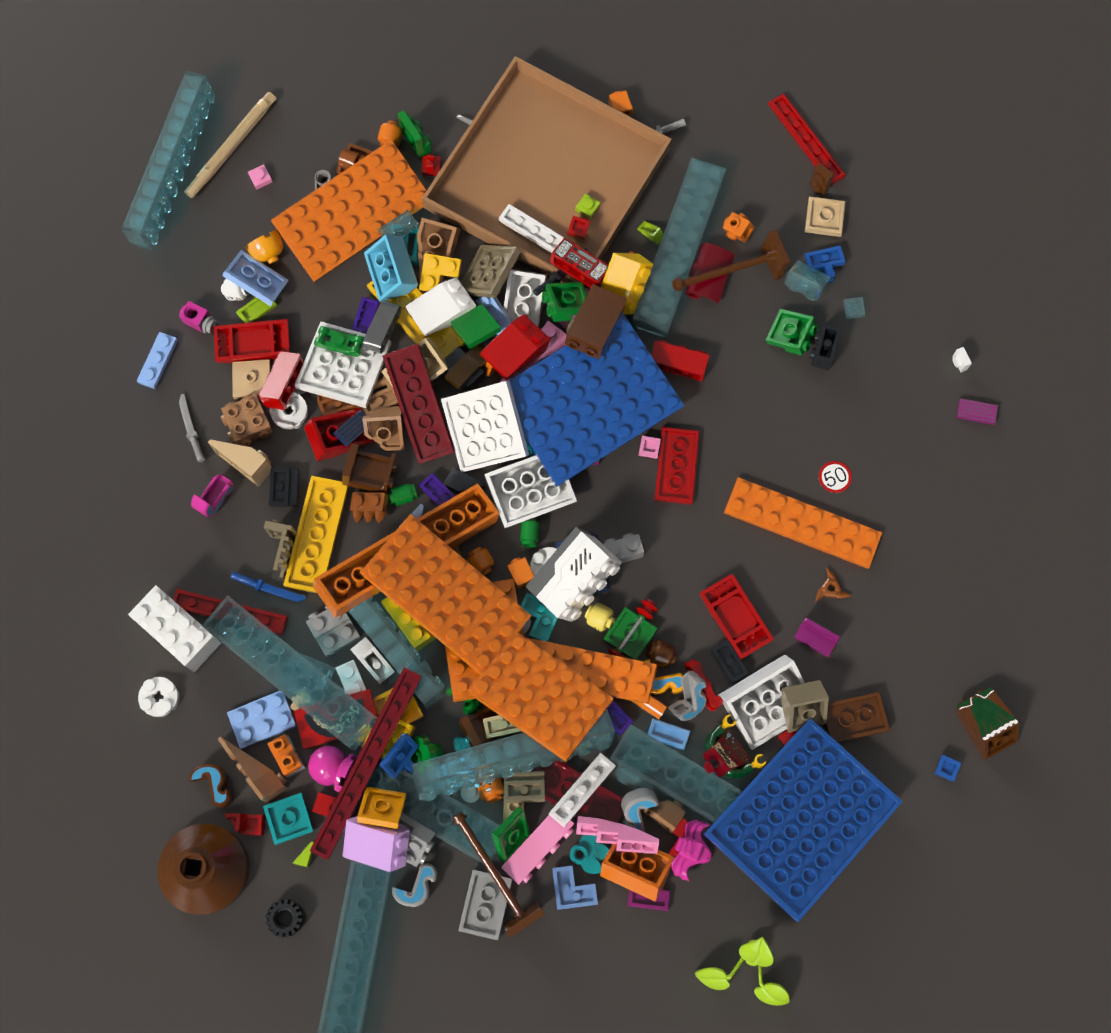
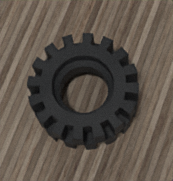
M284 899L271 904L272 906L267 910L268 914L265 915V918H267L265 923L273 935L289 937L301 930L300 927L304 924L303 919H305V915H303V909L300 908L298 903L293 900ZM283 910L290 911L293 917L291 924L286 927L281 926L277 920L278 914Z

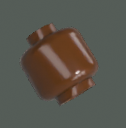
M661 639L655 642L652 641L646 652L650 662L662 668H666L669 664L673 665L677 658L674 645Z

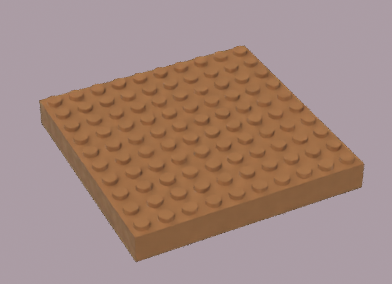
M515 56L422 197L423 208L490 245L517 247L521 251L517 260L551 277L553 271L558 272L560 270L550 263L551 253L499 221V217L508 204L567 240L575 242L583 250L587 248L594 257L602 260L669 152L672 139ZM584 194L600 202V207L591 219L575 211L576 205ZM573 216L590 221L585 240L567 235ZM567 274L561 278L560 283L579 281Z

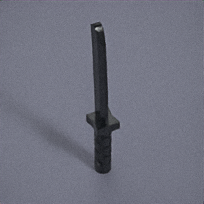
M561 269L558 272L553 271L550 279L536 287L533 293L536 296L540 295L541 292L545 291L546 284L560 283L561 278L567 275V273Z

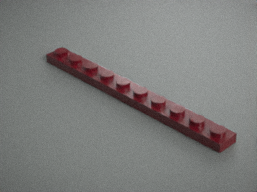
M405 667L403 668L310 849L311 852L326 860L330 859L346 828V820L351 818L423 676Z

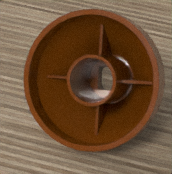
M212 824L192 825L176 833L165 845L158 862V882L162 893L174 907L189 914L207 915L226 909L241 895L249 876V859L240 839L231 831ZM194 860L202 861L199 876L191 875V865Z

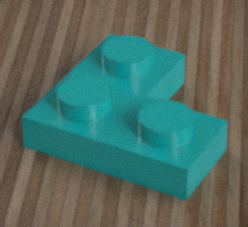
M526 593L521 607L531 617L536 618L529 637L548 642L558 618L537 597Z

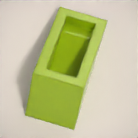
M646 221L637 228L638 231L657 245L665 237L661 228Z
M310 842L293 864L309 867L313 855L310 849L314 842Z

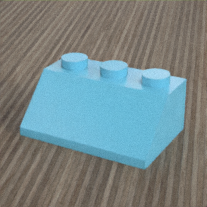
M385 234L364 252L379 302L406 295L418 286L402 236Z

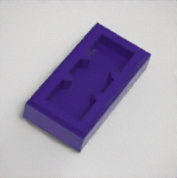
M362 297L352 330L364 334L367 333L380 305L379 301Z
M433 473L419 484L421 490L437 506L455 497Z
M614 700L601 716L619 736L634 723Z

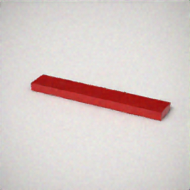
M783 93L769 101V107L813 165L816 167L821 163L834 173L830 186L845 178L846 174L786 95Z
M176 589L173 598L186 612L282 636L288 620V616L180 589Z

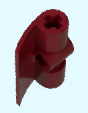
M702 243L696 261L694 260L690 277L732 265L735 255L719 246ZM728 274L688 285L685 295L692 299H700L703 296L718 304Z

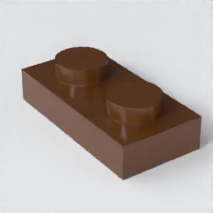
M821 163L815 167L810 185L815 192H820L824 196L829 190L834 173Z

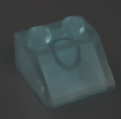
M798 260L789 270L784 284L791 291L804 294L808 300L818 301L831 277Z

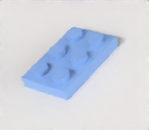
M240 250L222 275L269 306L274 303L289 281L242 250Z
M283 690L227 712L241 750L297 727Z

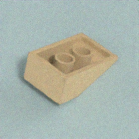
M211 439L208 441L217 455L258 487L270 475L271 461L260 449L256 451L252 447Z

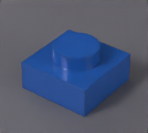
M941 755L934 774L954 782L961 762Z

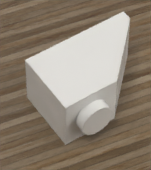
M366 637L350 649L379 684L395 672Z

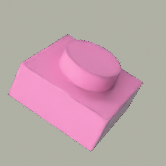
M265 165L248 171L256 190L272 183Z
M642 436L638 456L657 459L661 439Z

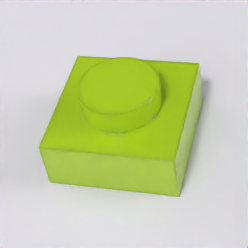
M584 194L576 205L575 211L591 219L600 207V202Z

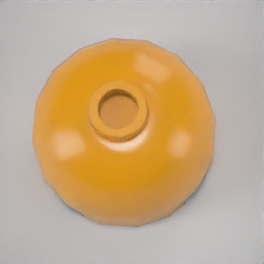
M277 230L269 232L271 236L262 235L247 244L248 246H245L249 255L261 263L268 261L269 264H272L279 260L277 256L282 253L284 247L282 237Z

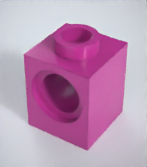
M190 301L181 308L179 315L184 324L200 332H203L202 322L204 319L211 316L208 310ZM197 313L196 317L190 318L192 314Z

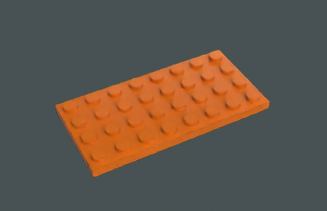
M391 139L274 217L271 222L312 281L315 282L389 232L392 225L398 226L423 209L422 197L426 193V189Z
M411 514L359 573L480 675L516 632H519L531 617L528 612Z

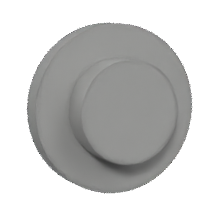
M212 316L207 317L202 322L203 332L208 335L214 334L213 326H219V322Z
M462 787L461 797L464 801L473 803L480 798L477 787Z

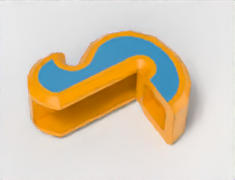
M677 673L656 677L651 695H661L668 688L672 689L671 693L674 695L683 691L681 683L683 675Z

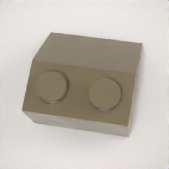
M820 680L782 688L781 703L788 732L798 731L810 718L819 726L826 724L829 696Z

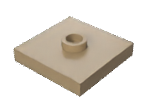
M809 196L805 232L841 237L845 201Z
M270 360L232 362L234 399H242L249 394H256L260 398V390L263 388L267 375L271 371Z

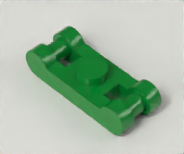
M320 326L318 330L319 336L314 341L315 346L355 357L360 356L364 340L363 336H354ZM328 337L331 339L330 341H325V338Z

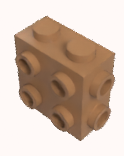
M256 394L246 395L242 400L230 402L221 408L223 415L220 417L224 426L228 425L230 429L227 433L232 443L235 442L237 445L248 446L252 441L264 439L270 433H273L262 404Z

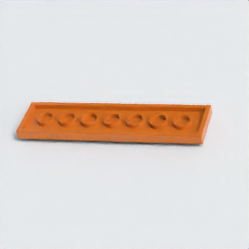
M739 477L724 511V514L867 569L871 565L882 535L880 531Z
M527 638L611 697L649 704L658 667L657 664Z

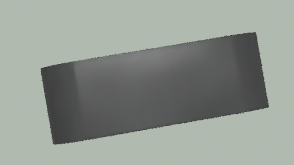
M384 300L381 301L364 337L363 348L379 354L383 353L399 319L401 306Z

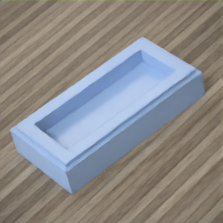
M652 718L646 738L684 750L690 730Z

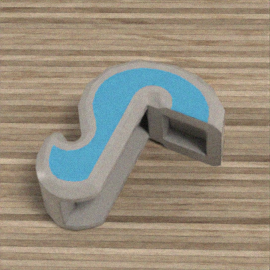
M694 671L685 673L681 679L684 699L678 700L669 706V710L681 721H687L696 717L706 705V694L701 691L703 688H706V681Z
M638 788L628 792L623 797L621 807L625 816L623 819L624 825L645 832L640 809H648L659 805L653 790Z
M430 863L421 865L412 893L392 887V895L395 900L409 907H418L425 904L430 896L428 881H437V868Z

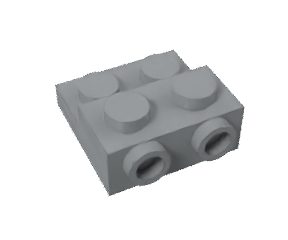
M325 606L326 610L320 614L317 611L309 615V620L306 621V624L323 653L328 657L361 637L347 613L335 619L327 606Z
M402 813L399 823L410 830L406 862L415 867L419 863L423 865L429 856L427 853L430 852L434 845L432 839L435 833Z

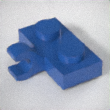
M841 246L813 251L804 255L809 273L824 270L826 283L834 281L835 273L833 267L845 265L846 262Z
M402 733L379 765L390 777L395 779L402 769L406 772L409 770L414 774L418 767L410 758L419 746L408 734Z

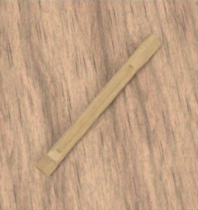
M267 92L257 102L200 170L196 178L184 191L187 196L194 198L268 111L271 104L276 100V97L271 92Z

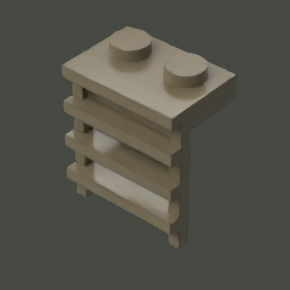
M274 519L271 522L265 521L264 529L269 536L280 539L273 570L277 571L279 566L281 569L279 577L284 578L285 571L288 569V560L291 557L290 552L294 545L293 540L296 538L297 532L292 526L285 525L282 521Z

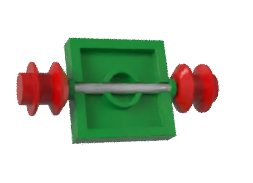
M650 599L646 601L641 600L643 606L637 607L639 615L626 607L623 609L603 638L605 642L616 648L608 649L609 655L623 657V653L633 660L639 658L658 629L645 620L653 619L651 613L658 611L656 603Z

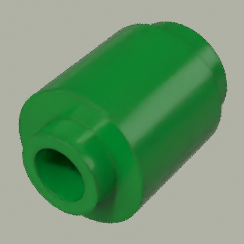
M407 483L391 488V492L388 493L391 504L395 503L396 507L413 502V499L418 498L414 484L409 485Z
M533 518L521 522L520 541L522 546L537 547L540 536V523Z

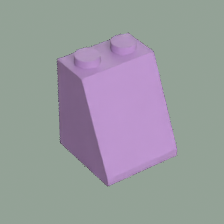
M357 816L347 819L343 857L388 872L406 866L410 830L400 823L398 829L359 823L357 822Z

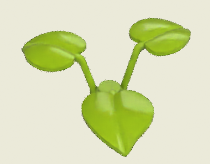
M764 937L750 940L740 947L739 954L741 958L730 974L726 975L723 969L715 967L704 968L695 972L696 977L707 987L714 990H725L730 986L729 979L733 977L742 962L746 960L748 965H758L760 987H756L754 993L759 1000L776 1006L785 1005L790 1002V995L783 986L776 983H763L762 967H768L774 961L772 950Z

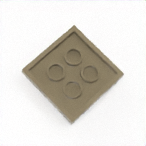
M480 245L460 283L469 296L496 298L521 251L517 247Z

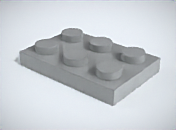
M472 870L458 931L499 940L507 900L490 873ZM502 877L506 885L510 889L512 879Z

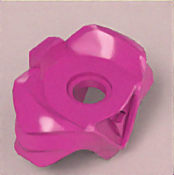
M697 819L686 824L685 837H679L675 850L679 851V853L671 863L675 876H679L682 880L689 882L688 869L710 861L712 852L701 835L703 829L709 827L710 824L698 821Z

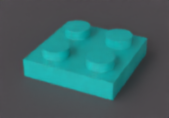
M303 793L263 806L274 845L314 832Z

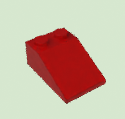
M523 314L511 322L480 352V355L507 380L545 353L551 339Z
M362 407L311 418L304 429L316 461L334 458L349 452L351 444L345 447L333 433L359 410L363 412ZM363 432L352 443L359 445L360 448L373 443L374 440L367 438Z

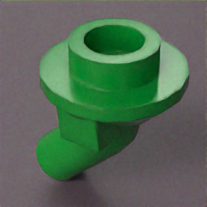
M477 699L466 700L463 704V712L471 716L483 710L479 708L480 701Z

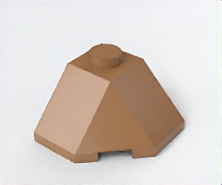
M399 406L382 407L363 416L364 435L367 438L373 439L385 451L404 450V422Z
M670 800L661 801L658 806L640 809L643 814L670 833L675 830L686 813L683 810L684 806L676 800L673 802Z

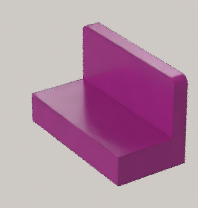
M805 618L794 639L828 658L839 641L840 636Z

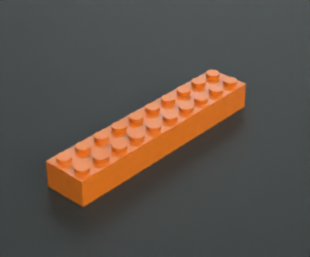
M477 483L417 518V520L453 549L495 524L500 513ZM394 532L314 578L313 588L335 619L381 592L359 573Z

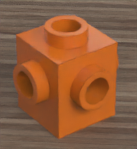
M732 212L725 219L722 228L726 231L728 238L734 241L738 239L746 243L755 227L744 214L739 213L737 215Z

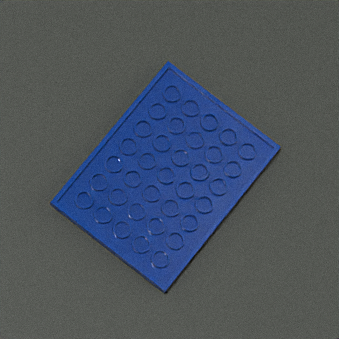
M623 312L603 348L600 359L590 357L583 352L564 346L509 380L524 437L556 487L684 407V404Z
M810 718L704 835L796 922H799L903 801Z

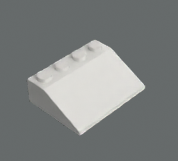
M536 455L485 474L487 485L496 508L500 513L504 528L577 502L570 481L567 480L556 487Z
M783 655L720 693L719 696L722 698L728 714H731V719L733 721L737 720L736 727L749 748L753 750L787 729L781 703L782 688L804 684L805 682L795 662L788 656Z

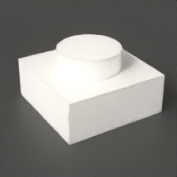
M964 347L957 349L953 355V363L955 367L959 368L960 372L967 370L972 364Z

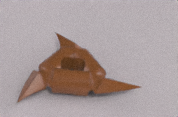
M826 568L828 579L825 580L820 587L821 589L818 590L815 603L823 596L837 597L838 599L853 596L842 592L836 576ZM832 585L834 591H829L828 586Z

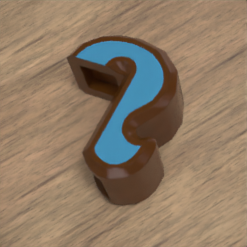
M202 764L192 770L188 781L198 782L209 779L212 804L221 808L231 805L233 792L229 789L225 790L228 783V775L223 768L215 764Z

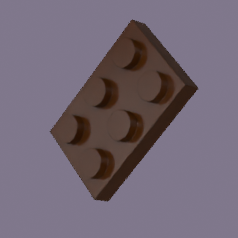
M880 692L828 703L826 722L828 734L839 743L890 731Z

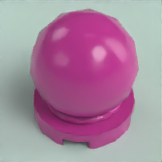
M324 746L318 748L310 756L308 771L312 779L320 785H334V790L340 792L358 756L349 754L346 757L343 751L337 747Z

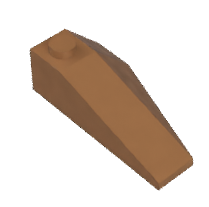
M421 218L417 233L419 285L425 253L452 258L461 229ZM441 275L440 283L445 281L446 276Z
M218 738V741L233 761L236 760V767L244 776H248L245 780L260 800L270 803L287 789V786L284 784L287 780L280 772L277 774L226 739Z

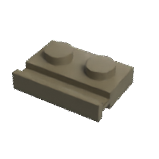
M544 771L504 773V802H545Z

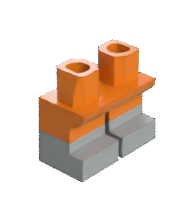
M283 734L267 743L284 776L290 778L306 769L289 735Z

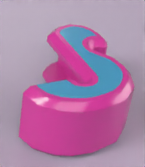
M221 474L214 476L201 497L193 495L191 500L192 508L205 517L212 516L221 507L225 496L230 495L232 492L233 482Z

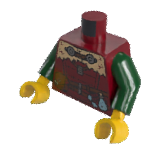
M729 714L723 718V723L721 725L718 724L707 736L706 751L703 753V758L706 760L704 769L708 773L715 772L720 778L727 776L728 778L740 779L753 772V769L756 767L763 768L767 761L763 764L758 763L757 759L763 756V754H758L754 761L749 763L751 761L750 757L729 730L725 731L727 727H732L737 722L735 720L732 724H729L727 722V718L731 716Z

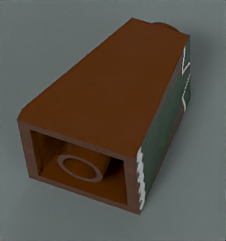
M991 687L978 691L975 696L964 699L957 705V716L984 760L1019 741L1020 722Z

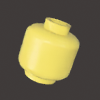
M602 603L591 604L585 614L587 624L601 632L607 628L610 629L615 622L613 610Z

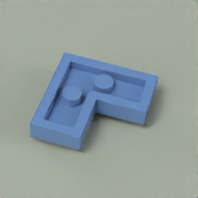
M573 866L552 868L557 910L598 905L596 885L575 886Z

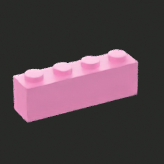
M548 815L501 868L518 885L521 883L525 885L532 878L531 872L534 868L540 869L547 861L545 856L549 852L553 854L561 846L558 842L563 837L567 839L573 833L574 829L572 827L574 823L570 820L563 827Z

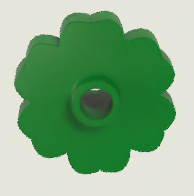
M415 736L413 740L419 747L410 760L418 767L415 771L417 775L421 777L428 776L430 773L435 772L437 762L443 757V750L439 744L430 743L427 736Z

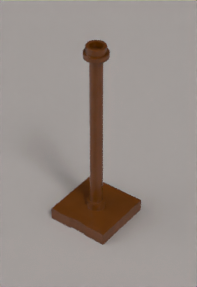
M777 230L769 232L761 247L762 256L682 280L677 277L675 280H672V287L674 291L680 292L683 291L685 286L767 262L774 280H778L784 275L786 268L790 264V259Z
M460 812L452 817L453 824L460 826L515 913L512 919L503 924L506 933L511 938L545 914L538 902H535L527 909L520 907L466 822L467 815Z

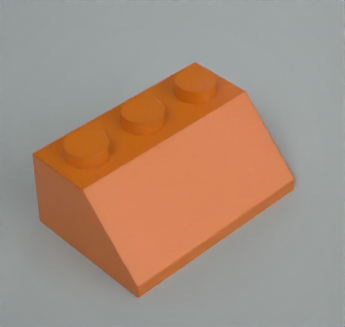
M612 844L602 862L600 876L656 902L665 885L671 869V863L675 857L658 850L657 854L616 851V844Z

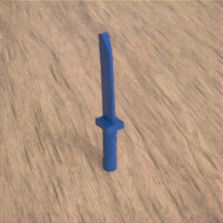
M235 571L231 575L232 579L253 586L258 592L262 590L296 602L306 600L304 595L264 583L261 579L257 581Z

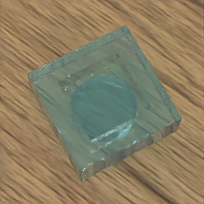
M863 297L844 299L843 305L846 319L865 317Z

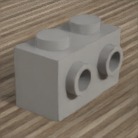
M628 533L623 535L621 539L615 540V538L604 541L603 545L622 563L644 556V549L639 534Z

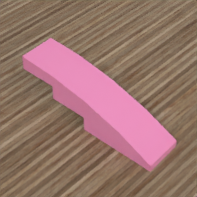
M578 816L576 834L595 835L596 843L616 844V851L653 854L658 852L659 839L641 830L608 820Z

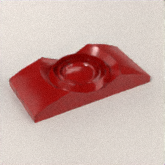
M288 319L213 326L216 363L274 360L278 357L280 351L290 352Z
M733 574L699 593L710 615L718 624L726 640L730 642L740 660L774 640Z

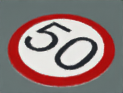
M828 462L819 471V482L829 492H843L851 484V471L842 462Z

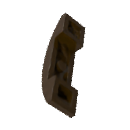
M490 337L467 352L446 374L445 379L458 390L471 380L472 375L487 363L480 355V352L494 338Z

